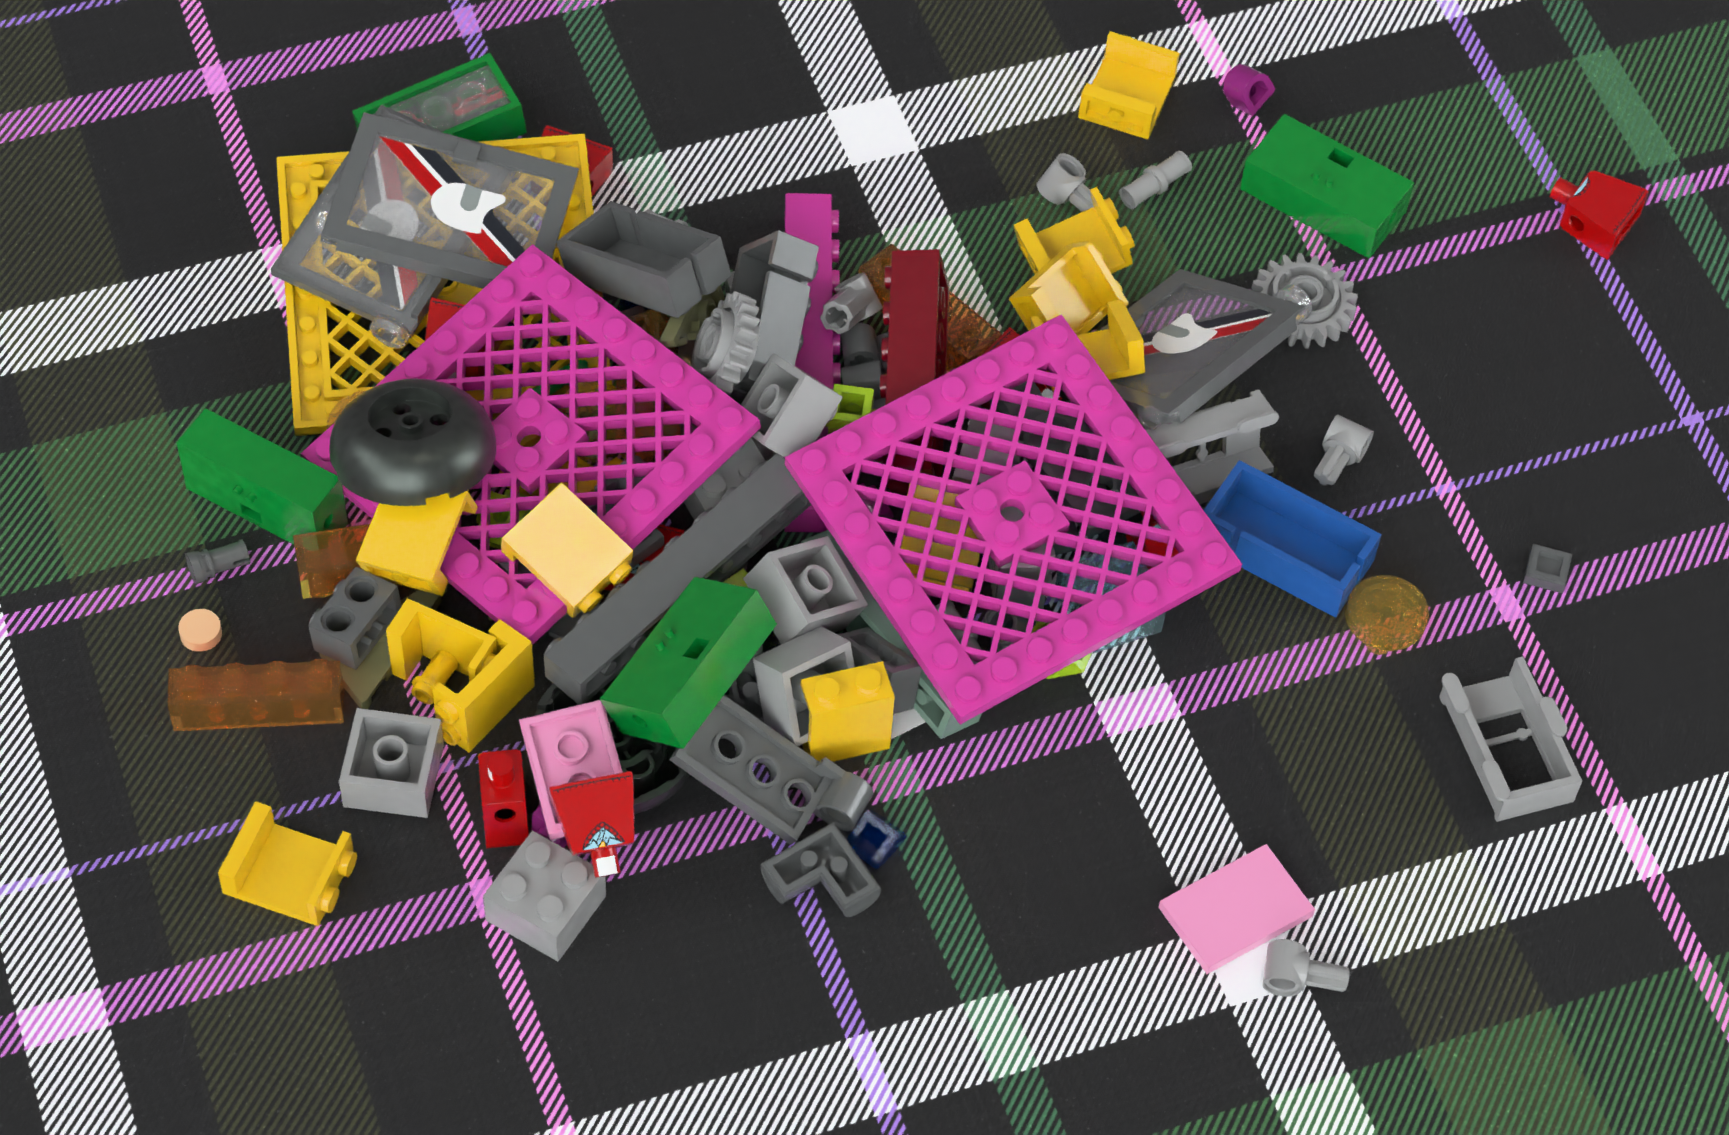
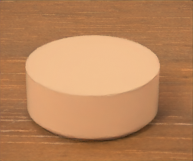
M192 610L186 613L179 622L178 629L181 641L186 648L192 651L202 652L210 650L221 640L222 629L220 620L210 610Z

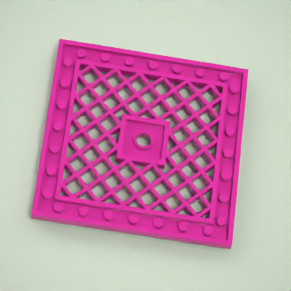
M533 244L376 385L395 380L417 378L444 382L463 391L484 390V400L478 402L492 422L496 437V456L493 464L503 473L491 474L490 469L481 481L470 488H482V500L474 501L478 506L475 514H481V525L461 527L460 517L440 570L447 578L449 584L495 622L499 619L532 641V645L567 613V606L533 573L518 574V562L520 561L516 559L512 562L501 550H489L490 538L504 537L519 523V511L534 509L548 495V483L568 482V489L586 506L597 505V516L633 550L761 428L760 420ZM542 313V324L523 325V315ZM551 313L562 322L551 323ZM514 319V326H506ZM570 335L569 346L550 347L551 336ZM579 335L590 344L579 345ZM542 337V348L522 349L523 339ZM514 339V350L494 351V341ZM486 344L485 352H478ZM598 357V368L578 369V358ZM607 357L619 366L607 367ZM570 359V370L550 371L551 360ZM542 361L541 372L522 373V363ZM513 363V374L494 375V365ZM485 366V376L466 377V367ZM457 371L456 378L448 379L453 373ZM627 379V390L606 391L607 380ZM635 379L647 388L635 389ZM598 381V392L578 393L579 382ZM570 383V394L550 395V385ZM541 385V396L531 388H528L521 395L522 387ZM513 388V398L493 400V389ZM655 401V412L635 414V403ZM663 401L676 411L663 412ZM627 403V414L606 416V405ZM598 406V417L578 418V407ZM558 408H569V418L560 412ZM493 413H501V414L493 421ZM692 423H693L695 426H697V428H696L693 432H692ZM333 424L301 453V456L337 475L330 462L329 454ZM684 424V435L663 436V425ZM655 426V437L635 438V427ZM627 428V439L606 441V429ZM598 430V441L588 442L589 439L585 431ZM535 434L541 437L540 441L532 447L520 445L521 440L527 435ZM674 449V450L664 459V450ZM655 451V462L635 464V452ZM626 453V464L606 466V454ZM598 455V466L577 468V456ZM569 460L568 469H559L565 462ZM645 476V477L635 486V477ZM626 478L625 490L606 491V479ZM597 480V492L577 493V481ZM342 485L344 495L368 516L373 518L379 503L362 498ZM511 486L510 498L491 499V488ZM521 486L529 494H532L539 488V496L519 497V488ZM606 504H616L606 513ZM463 511L461 515H468L472 513ZM510 511V523L490 525V513ZM480 539V551L467 540ZM509 562V575L495 563Z
M1062 314L785 457L786 468L960 725L1238 573L1242 566L1241 561ZM1027 381L1024 392L1012 390ZM1033 382L1055 387L1053 398L1030 394ZM1061 389L1071 403L1058 400ZM992 400L990 410L978 407ZM999 400L1021 405L1018 417L996 412ZM1027 406L1049 411L1047 422L1043 423L1024 418ZM1055 413L1077 418L1075 430L1052 425ZM958 417L955 428L944 426L947 422ZM968 418L986 422L984 435L962 430L964 419ZM1083 420L1093 434L1080 431ZM993 424L1015 429L1012 441L991 437ZM1021 431L1042 435L1040 448L1018 443ZM923 435L921 446L909 444V442ZM930 436L951 440L949 453L927 448ZM1049 437L1071 442L1069 454L1047 450ZM958 442L980 447L978 458L973 459L956 455ZM1077 444L1100 449L1097 461L1074 456ZM986 449L1009 454L1006 466L984 461ZM1105 450L1116 465L1103 463ZM888 454L886 464L873 462ZM895 454L916 458L917 462L914 471L892 466ZM1015 455L1037 460L1035 471H1032L1025 460L1012 467ZM924 460L946 465L943 477L921 473ZM1043 462L1065 467L1063 479L1040 474ZM952 467L974 472L971 484L950 480ZM1071 468L1093 473L1091 486L1068 481ZM853 472L851 482H849L846 475ZM863 472L882 477L879 489L857 485L860 473ZM980 474L993 476L978 485ZM1099 476L1122 480L1120 492L1098 488ZM893 479L910 483L908 496L887 492L888 480ZM1128 482L1139 497L1125 494ZM917 485L939 490L936 503L914 498ZM1046 489L1059 492L1057 504ZM945 492L958 495L955 497L954 505L956 507L943 505ZM1065 493L1088 498L1085 511L1062 506ZM862 499L875 502L872 514ZM1093 501L1116 505L1114 518L1091 513ZM882 504L904 508L901 521L880 517ZM1006 507H1015L1022 512L1023 517L1018 521H1009L1002 516L1001 511ZM1122 507L1145 512L1142 524L1119 519ZM910 511L933 515L930 527L907 523ZM1151 514L1162 529L1148 526ZM939 517L961 522L958 535L936 530ZM1069 521L1082 524L1079 536L1066 533L1069 530ZM967 524L978 539L965 537ZM1087 526L1111 530L1108 543L1085 538ZM883 531L897 534L894 546ZM1116 532L1139 537L1136 550L1114 545ZM904 535L926 540L923 554L901 549ZM1145 538L1167 543L1165 556L1142 551ZM932 543L955 547L952 560L929 555ZM1047 543L1044 555L1030 552ZM1053 544L1076 549L1073 562L1050 557ZM1173 547H1175L1179 554L1171 558ZM961 549L983 554L981 566L958 562ZM1082 550L1104 555L1102 569L1080 564L1079 560ZM991 556L998 568L1012 562L1009 574L987 569L989 557ZM1110 557L1133 562L1131 575L1108 570ZM1018 562L1041 567L1038 581L1016 576ZM905 563L919 566L916 579ZM1139 564L1153 567L1137 576ZM926 568L947 572L948 576L945 586L923 581ZM1047 569L1070 574L1067 587L1044 582ZM954 575L977 579L974 593L951 588ZM1079 576L1099 581L1096 594L1073 589L1075 577ZM983 581L1006 586L1003 600L981 595ZM1104 583L1118 585L1115 589L1102 595ZM1012 588L1035 593L1032 606L1010 602ZM927 595L942 598L939 611H937ZM1045 595L1064 600L1061 613L1038 608L1040 596ZM948 600L971 605L968 618L945 614ZM1070 601L1083 604L1082 607L1067 614ZM977 607L1000 612L997 625L975 621L974 617ZM1010 614L1029 619L1026 632L1004 628L1005 615ZM1035 620L1048 623L1047 626L1032 633ZM950 628L964 631L961 645ZM970 633L993 638L990 652L967 647ZM999 639L1014 643L996 653Z

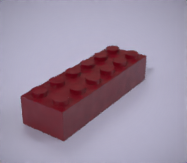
M939 249L892 251L891 266H885V288L890 290V301L883 303L884 325H889L888 338H882L881 342L882 360L887 362V374L880 375L881 398H886L885 405L947 373L950 284ZM923 435L909 442V444L921 446ZM930 436L927 448L944 452V439ZM888 454L878 458L877 463L886 464ZM895 454L892 466L914 471L917 459ZM924 460L921 473L942 478L943 465ZM889 479L887 488L892 493L907 496L910 483Z

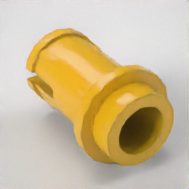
M436 650L422 675L416 676L413 679V688L411 690L413 696L422 703L433 704L432 688L438 682L443 685L446 684L452 673L459 666L456 657L445 650Z

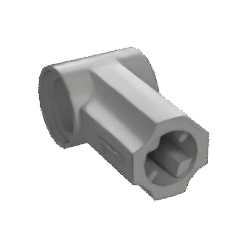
M865 272L843 281L834 288L836 294L823 305L824 311L820 319L826 329H831L837 334H841L850 330L859 321L872 316L883 308Z

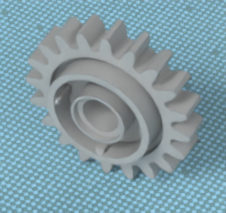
M1298 253L1296 262H1292L1287 255H1283L1281 265L1272 260L1269 261L1267 270L1260 269L1257 280H1253L1251 290L1305 305V309L1296 316L1297 330L1288 336V345L1290 347L1295 344L1297 339L1302 340L1305 349H1309L1312 339L1316 340L1321 347H1324L1327 336L1334 341H1338L1340 331L1348 332L1351 321H1354L1358 294L1352 293L1354 282H1343L1344 270L1335 273L1331 272L1332 261L1325 263L1324 266H1320L1317 255L1313 256L1311 262H1305L1302 253ZM1249 305V307L1254 308V310H1255V309H1261V308H1258V307H1254V306Z
M733 291L732 294L727 293L725 301L720 300L718 308L713 309L711 316L704 320L692 353V368L729 395L732 394L733 386L739 384L747 374L755 357L759 341L758 323L760 319L756 318L759 307L755 306L756 300L736 291Z

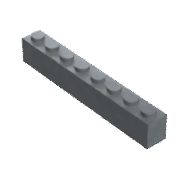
M776 453L766 463L761 462L756 465L743 483L738 487L734 486L727 490L721 501L709 512L704 511L698 515L691 528L680 537H673L666 544L663 552L651 562H644L637 569L634 577L625 585L615 587L607 595L603 604L593 612H587L582 615L577 621L575 628L563 638L559 637L553 640L544 654L545 677L579 705L586 703L623 670L694 577L724 582L803 513L811 503L786 468L785 459Z

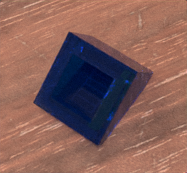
M866 810L846 840L861 859L878 870L902 845L908 835L878 813Z

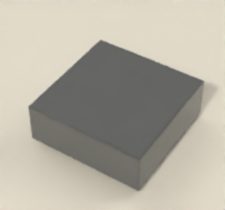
M1533 544L1523 583L1563 594L1572 554Z

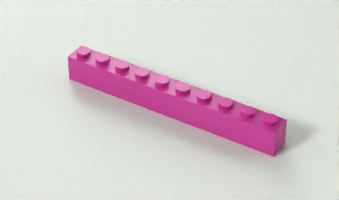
M785 193V233L819 246L816 258L818 270L814 279L808 283V286H811L809 293L811 305L809 312L804 318L801 332L803 335V345L797 354L795 366L833 390L834 384H840L841 364L833 363V355H840V334L831 329H826L820 317L824 311L823 305L832 298V293H836L834 288L840 284V271L832 270V263H839V240H832V233L839 232V210H832L831 194ZM824 427L817 440L828 435V427ZM812 505L785 527V532H824L828 530Z

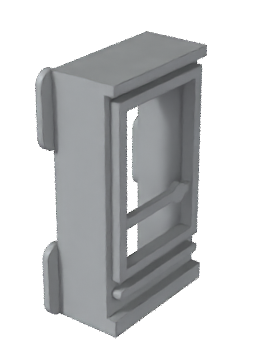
M1259 389L1250 392V397L1237 399L1232 403L1229 401L1194 412L1181 423L1175 422L1172 419L1144 428L1165 458L1179 455L1186 449L1199 445L1196 451L1197 459L1172 466L1199 504L1209 502L1239 460L1265 474L1272 473L1274 470V466L1259 446L1260 429L1275 424L1279 419V415L1274 411ZM1223 437L1222 451L1208 455L1206 443Z
M1523 656L1515 658L1509 676L1462 687L1455 674L1446 673L1443 675L1441 680L1443 687L1439 698L1442 704L1446 705L1495 812L1494 818L1496 822L1574 802L1582 779L1562 739L1567 733V725L1554 699L1542 697ZM1521 713L1528 729L1519 728L1514 733L1485 740L1477 723ZM1529 736H1532L1553 781L1510 791L1498 763L1495 762L1489 750V746L1517 739L1524 741Z

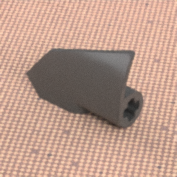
M857 323L850 330L840 334L845 366L841 368L843 385L874 389L873 409H879L886 404V398H881L880 375L887 374V362L882 360L881 342L882 338H888V332L876 336L872 326L865 323Z

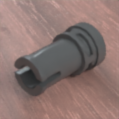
M243 539L211 550L204 548L201 552L191 551L185 553L187 566L195 584L204 582L208 577L215 578L217 573L250 564L248 550Z

